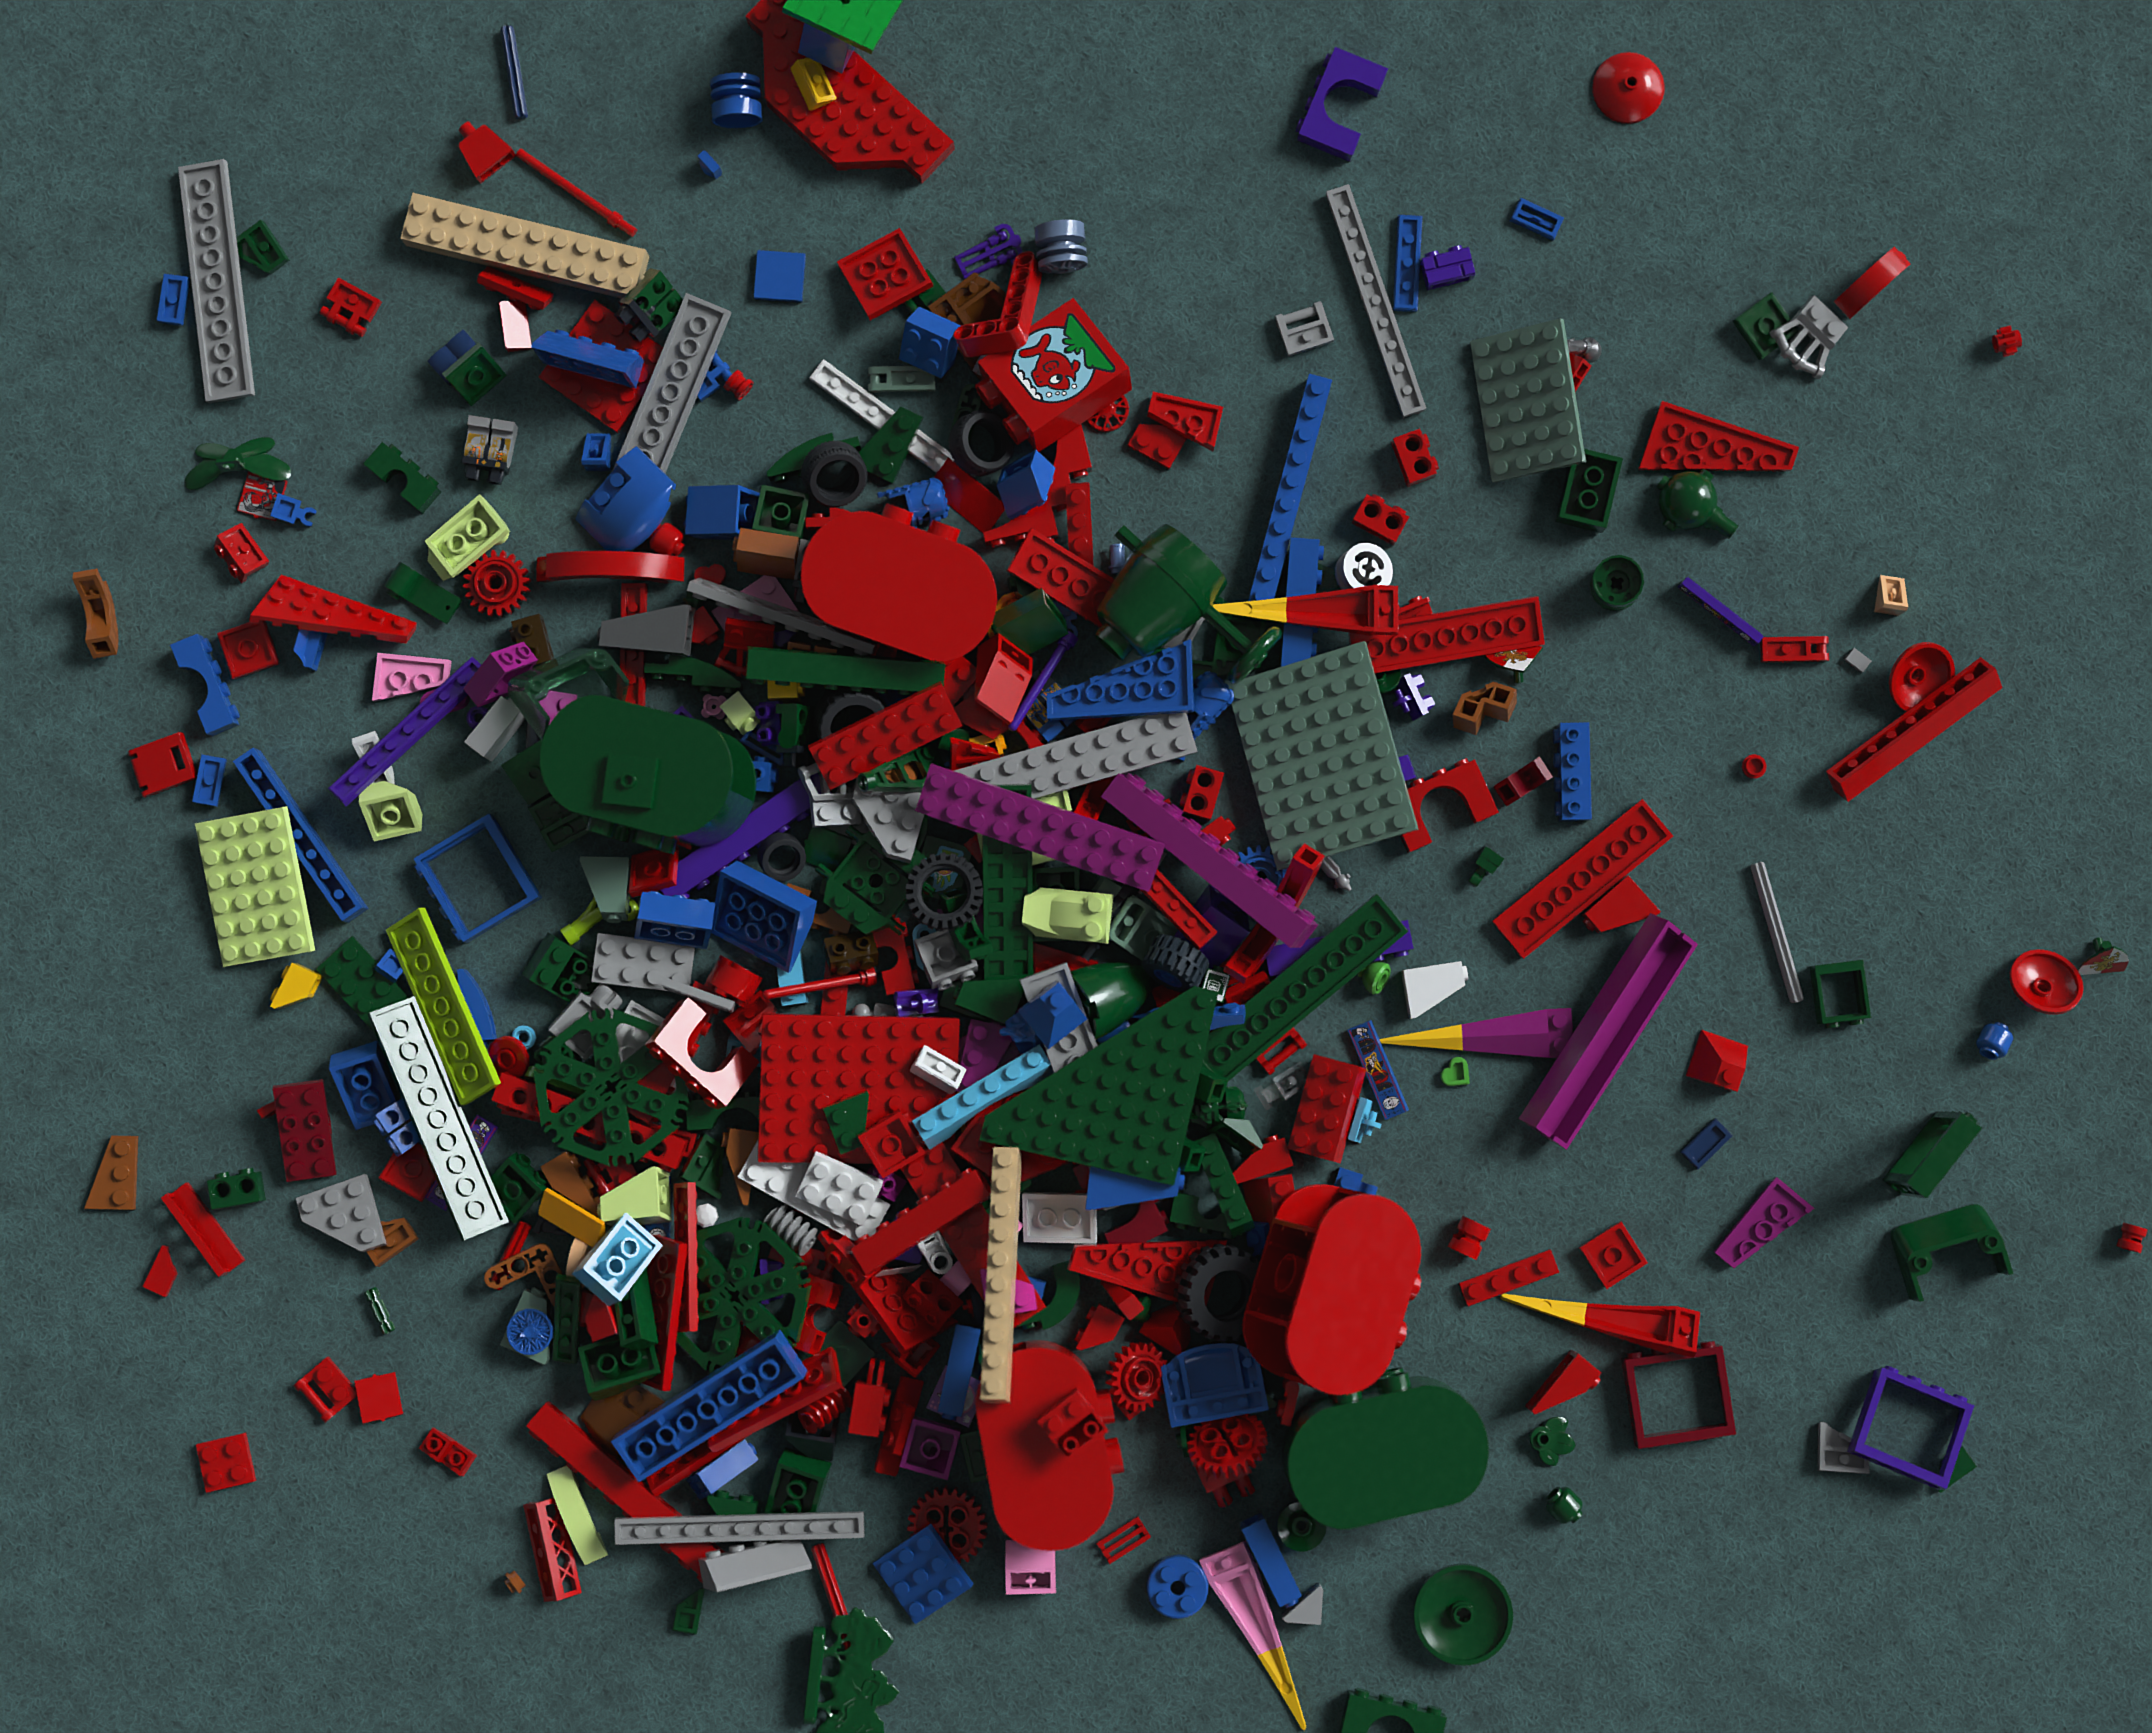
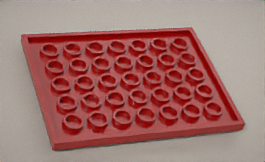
M762 1013L757 1161L810 1163L817 1151L842 1163L874 1164L863 1146L840 1154L823 1107L867 1090L869 1093L865 1129L867 1130L877 1124L878 1120L897 1109H900L901 1113L907 1111L913 1121L957 1094V1091L953 1094H948L910 1072V1068L924 1045L958 1064L960 1018ZM912 1124L910 1128L912 1129L913 1133H918V1130L916 1129L915 1125ZM956 1132L950 1138L943 1141L954 1161L955 1153L951 1151V1148L955 1144Z

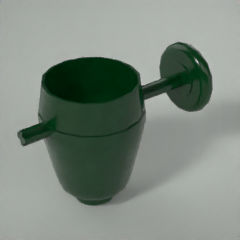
M1163 524L1143 541L1125 525L1114 535L1132 553L1126 559L1097 608L1096 614L1102 626L1094 633V636L1119 660L1123 661L1130 652L1140 657L1150 655L1203 617L1243 654L1228 673V680L1233 684H1237L1263 662L1268 655L1267 653L1281 638L1282 632L1280 628L1271 627L1252 643L1213 607V604L1227 586V580L1212 560L1175 528L1168 524Z

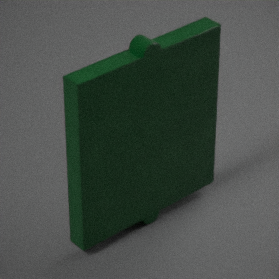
M811 827L809 836L804 841L806 844L804 848L806 862L815 866L822 863L830 871L835 872L847 857L853 838L825 827Z

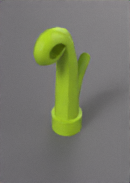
M595 897L578 919L560 929L571 946L603 919L599 907H596ZM630 898L629 906L632 910L628 914V921L634 920L639 910L638 904Z

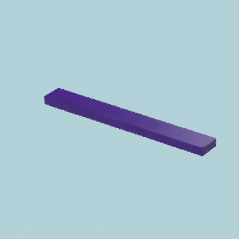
M471 657L328 788L329 791L345 806H348L468 695L464 687L480 668L481 664Z

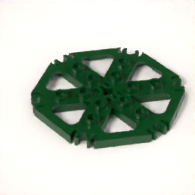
M605 1008L606 1015L603 1019H599L596 1010H592L593 1021L591 1022L589 1012H587L546 1044L543 1048L549 1049L552 1053L540 1051V1055L547 1058V1063L545 1065L535 1064V1067L544 1071V1073L534 1071L541 1127L543 1128L545 1124L551 1122V1125L545 1127L544 1132L547 1134L553 1129L557 1131V1136L551 1141L558 1143L563 1137L564 1140L557 1147L610 1167V1156H612L613 1165L618 1167V1158L620 1156H625L627 1164L630 1165L632 1162L630 1154L633 1153L634 1163H636L679 1129L680 1126L672 1124L671 1121L683 1123L684 1120L678 1118L676 1112L679 1109L688 1111V1108L683 1104H679V1101L689 1104L686 1082L680 1076L675 1075L676 1091L672 1095H666L637 1084L660 1066L663 1061L653 1057L649 1052L650 1049L643 1045L621 1063L616 1029L620 1024H628L646 1031L650 1038L659 1026L612 1008L614 1012L612 1019L610 1010ZM581 1030H588L592 1037L596 1068L564 1056L561 1052L562 1045ZM556 1079L586 1092L559 1113H553L549 1109L546 1084L549 1080ZM608 1081L611 1083L618 1082V1085L615 1087L616 1093L610 1091L603 1094L608 1088L606 1085ZM627 1107L660 1119L662 1124L660 1130L640 1145L634 1144L632 1142ZM602 1112L606 1147L601 1151H596L576 1143L573 1139L574 1133Z
M739 1217L696 1231L698 1242L697 1277L711 1290L710 1292L698 1295L697 1310L699 1321L717 1315L718 1317L711 1348L708 1352H702L686 1336L685 1332H677L676 1341L705 1371L709 1370L712 1373L717 1370L718 1365L723 1366L736 1358L743 1323L760 1341L778 1330H781L792 1348H795L797 1346L796 1342L800 1341L812 1287L810 1285L802 1288V1285L808 1284L811 1279L803 1280L800 1278V1272L806 1270L807 1266L796 1267V1265L805 1261L766 1222L762 1223V1221L756 1220L755 1226L750 1228V1218ZM725 1232H731L734 1235L735 1241L728 1269L704 1246L706 1239ZM767 1241L784 1258L785 1264L781 1269L754 1277L761 1242ZM739 1291L740 1294L738 1297L740 1299V1302H732L731 1299L733 1298V1295L731 1293ZM792 1293L795 1296L790 1325L784 1327L760 1302Z

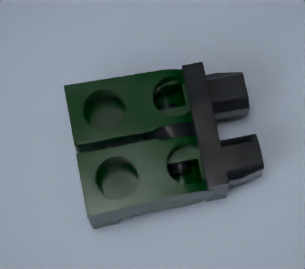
M649 268L641 282L618 302L621 307L614 316L622 325H627L633 320L636 325L628 333L634 341L641 342L647 336L655 337L661 329L677 316L682 304V297L675 289H672L673 286L661 270Z
M776 704V714H782L781 731L778 735L780 745H776V753H783V767L799 768L812 765V754L808 745L819 740L813 725L816 707L802 704Z

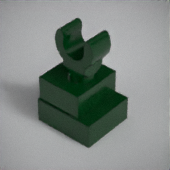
M1484 846L1475 861L1479 867L1468 881L1477 887L1486 872L1488 871L1493 875L1504 858L1487 846Z

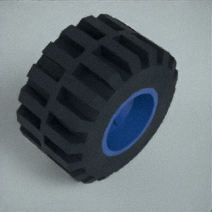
M1169 935L1156 936L1142 961V967L1152 979L1171 990L1181 993L1194 986L1198 987L1210 964L1205 955L1195 946L1185 940Z

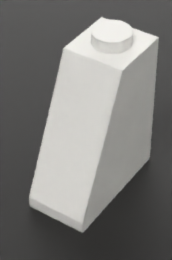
M1461 961L1401 971L1409 1019L1418 1017L1465 986V980H1468V972L1466 966H1462Z

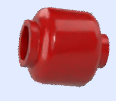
M668 522L662 525L659 524L656 530L648 537L650 548L658 554L678 556L685 547V544L682 543L684 534Z

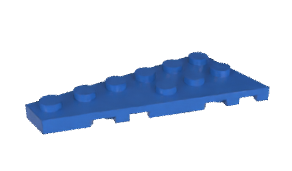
M1191 639L1173 648L1161 650L1162 652L1155 655L1145 656L1112 669L1111 672L1101 676L1097 675L1089 678L1090 680L1078 685H1071L1048 694V721L1194 712Z

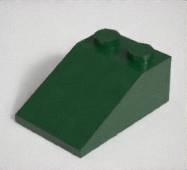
M618 1335L578 1347L588 1394L594 1401L620 1394L661 1374L654 1345L640 1351L632 1350L620 1345Z
M786 1447L777 1464L764 1514L817 1513L832 1463L825 1460L808 1458L803 1453Z

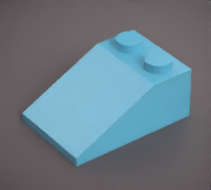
M624 1213L584 1257L572 1275L607 1306L613 1305L621 1301L662 1247V1244L632 1217Z

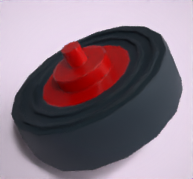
M972 1283L966 1288L967 1300L966 1305H962V1309L967 1310L973 1327H984L985 1303Z

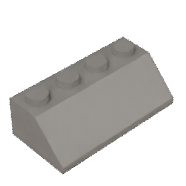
M801 1540L753 1541L752 1546L744 1547V1544L730 1546L729 1551L720 1553V1550L709 1551L705 1553L706 1557L698 1559L704 1589L715 1592L812 1569L811 1562Z

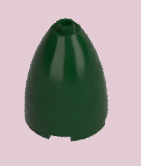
M1101 963L1070 971L1095 1040L1109 1034L1130 1019L1148 999L1155 985V980L1145 972L1141 965L1132 963Z

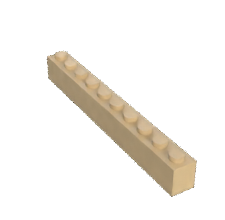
M993 1147L981 1400L987 1403H1010L1022 1153L1019 1148Z

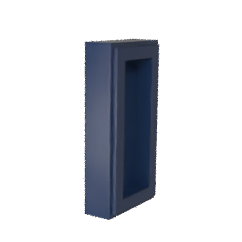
M1714 1118L1680 1153L1698 1170L1733 1135Z

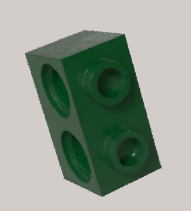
M253 1168L238 1170L239 1175L230 1176L229 1172L214 1174L215 1179L207 1180L211 1210L266 1200L262 1172H254ZM247 1179L253 1183L251 1192H247L244 1189V1182ZM223 1183L229 1188V1193L226 1197L220 1193V1186Z

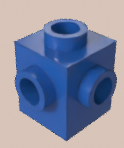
M755 756V761H753L756 771V791L774 792L775 783L778 782L779 769L776 768L777 763H769L770 758Z

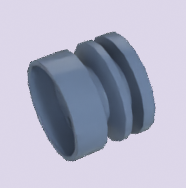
M1054 220L1039 224L1034 228L1036 246L1044 248L1037 252V259L1040 260L1038 261V270L1040 272L1062 274L1078 271L1088 266L1087 257L1084 256L1087 250L1084 246L1079 245L1085 242L1083 222L1077 220Z

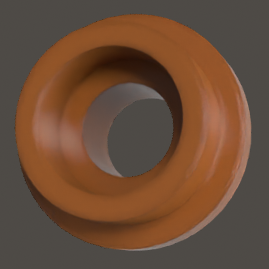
M515 1570L511 1573H505L507 1579L503 1582L512 1593L517 1591L520 1594L522 1592L521 1589L526 1586Z

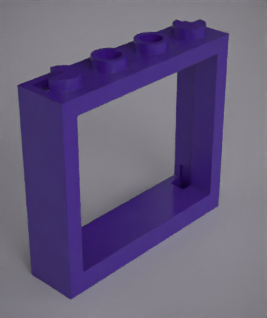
M1885 1366L1884 1368L1875 1369L1847 1452L1937 1490L1947 1489L1974 1405L1967 1403L1968 1399L1957 1394L1950 1396L1944 1393L1945 1389L1939 1386H1926L1921 1383V1379L1915 1376H1902L1898 1374L1899 1370L1893 1367ZM1886 1379L1960 1410L1939 1475L1865 1445Z

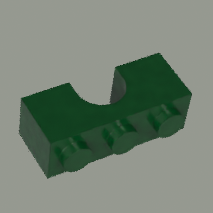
M381 442L363 464L386 483L396 474H405L408 482L400 495L421 513H424L440 495L441 491L437 488L439 483L429 474L426 477L420 474L418 471L421 468L411 459L407 462L400 457L402 452L392 443L388 447Z
M1178 1192V1195L1173 1197L1169 1221L1174 1222L1173 1227L1188 1230V1225L1198 1227L1197 1232L1212 1234V1230L1222 1232V1237L1236 1239V1236L1232 1237L1221 1210L1217 1216L1205 1218L1198 1211L1199 1196Z

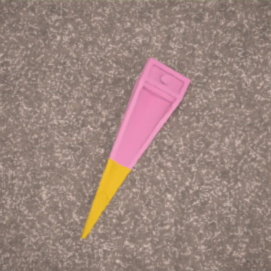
M1246 1541L1202 1557L1199 1561L1209 1584L1256 1652L1301 1729L1305 1730L1306 1723L1258 1566L1253 1560Z

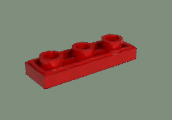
M489 266L478 275L477 282L487 290L503 293L507 298L527 303L530 308L535 310H543L552 301L554 295L549 291Z

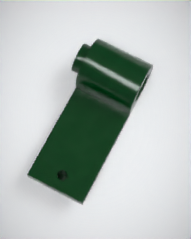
M400 561L384 585L388 588L386 591L388 595L397 600L400 597L406 599L445 624L449 623L462 602V599Z

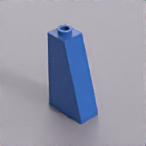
M1090 1167L1085 1209L1094 1210L1175 1197L1178 1195V1189L1183 1190L1185 1175H1180V1168H1178L1175 1184L1171 1186Z
M956 1324L937 1411L942 1413V1418L956 1421L957 1416L962 1417L981 1333L980 1328Z
M1262 1512L1240 1522L1239 1524L1279 1606L1285 1605L1288 1608L1298 1603V1598L1302 1597Z

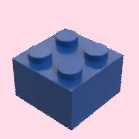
M918 307L905 322L899 359L942 378L955 363L958 344L954 338V332L961 325Z

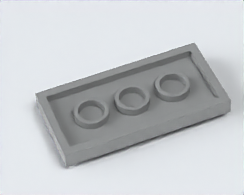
M597 933L591 982L667 991L662 987L664 977L690 986L695 948Z

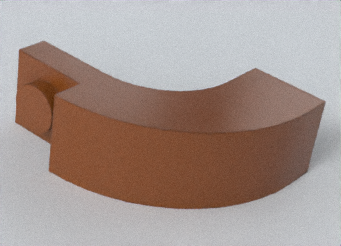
M98 569L74 572L72 579L81 597L86 614L87 630L85 641L93 659L117 655L118 628L114 603L107 582L102 580Z

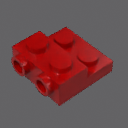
M897 1109L878 1120L877 1124L857 1135L882 1178L887 1177L925 1154L922 1147L926 1144L919 1132L914 1134L910 1128L914 1123L907 1111L901 1113L900 1109Z

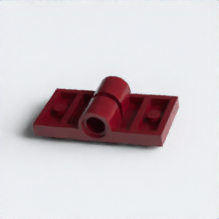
M323 1079L273 1086L286 1181L336 1175L331 1120L327 1109Z

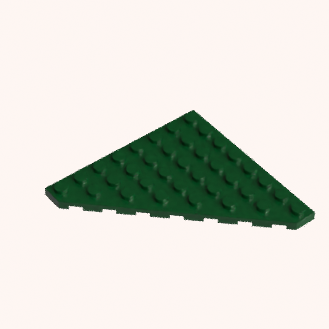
M1197 986L1190 988L987 1114L984 1119L980 1141L1010 1148H1019V1150L1174 1186L1218 991Z

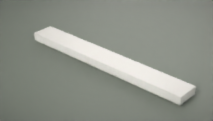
M824 359L809 378L813 383L878 431L895 413ZM918 429L908 451L909 454L935 473L939 471L948 457L954 461L949 451Z

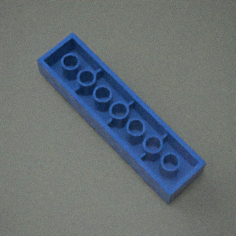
M778 1330L617 1432L611 1442L637 1481L640 1482L802 1380L807 1369L781 1330Z

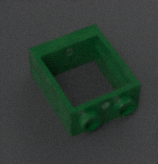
M1863 960L1809 966L1817 1024H1825V1028L1840 1027V1022L1849 1021V1025L1864 1024V1019L1871 1018ZM1853 971L1858 1013L1826 1017L1820 975Z

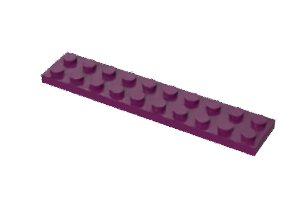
M931 764L915 810L933 818L1148 892L1165 847L1164 843Z

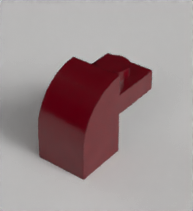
M1538 757L1493 787L1507 807L1553 776L1542 759Z

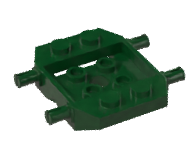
M850 825L848 827L850 830L847 829L845 833L856 840L857 844L835 872L830 871L822 863L815 870L827 882L823 902L865 935L890 928L900 936L902 934L900 930L904 932L906 927L898 923L895 917L907 901L906 884H908V879L870 851L874 848L886 857L880 843L872 835L871 831L864 834L853 827V825ZM914 849L910 864L891 858L887 859L909 875L912 874L915 865L918 866L922 859L925 858L926 860L927 858ZM875 875L883 878V883L878 888L870 886V879ZM927 882L922 887V892L928 895V897H931L933 895L931 892L934 893L936 890ZM844 883L851 889H853L855 892H857L864 899H866L868 902H870L872 905H874L877 909H879L881 911V914L876 912L869 905H867L865 902H863L861 899L855 896L852 892L846 889L843 886Z

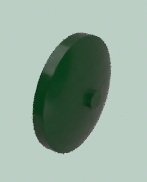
M1453 1564L1437 1570L1421 1585L1414 1601L1413 1619L1420 1640L1434 1656L1450 1664L1474 1665L1491 1658L1504 1646L1512 1629L1513 1607L1507 1590L1492 1573L1476 1565Z

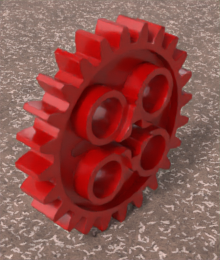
M1250 1414L1200 1422L1201 1427L1194 1426L1195 1433L1189 1434L1191 1441L1187 1442L1193 1466H1197L1199 1472L1205 1470L1207 1477L1214 1473L1215 1479H1218L1221 1474H1224L1225 1479H1228L1230 1473L1238 1477V1471L1240 1470L1245 1474L1248 1473L1246 1467L1255 1468L1254 1461H1262L1261 1454L1267 1452L1265 1446L1268 1445V1436L1262 1421H1258L1256 1415L1250 1417ZM1218 1430H1221L1223 1432L1226 1441L1222 1439L1221 1433ZM1229 1446L1233 1447L1234 1453L1237 1455V1457L1233 1456Z
M945 1486L943 1493L936 1487L933 1496L927 1491L925 1493L926 1500L918 1498L917 1503L920 1507H912L911 1510L916 1515H909L908 1520L914 1524L908 1525L907 1530L914 1532L910 1535L911 1537L931 1523L946 1544L947 1529L943 1525L946 1521L944 1506L948 1505V1525L952 1527L949 1532L951 1546L949 1550L959 1564H961V1558L969 1562V1553L976 1556L978 1551L975 1547L982 1548L984 1544L980 1539L986 1538L987 1533L981 1530L986 1529L988 1523L981 1522V1520L986 1517V1513H978L982 1505L974 1506L973 1502L976 1497L973 1496L967 1499L966 1490L960 1495L958 1494V1487H955L952 1493L949 1492L948 1486ZM961 1509L965 1513V1518L957 1519L953 1515V1511ZM937 1510L941 1518L937 1520L932 1519L929 1516V1511ZM954 1535H964L966 1542L962 1544L956 1542Z

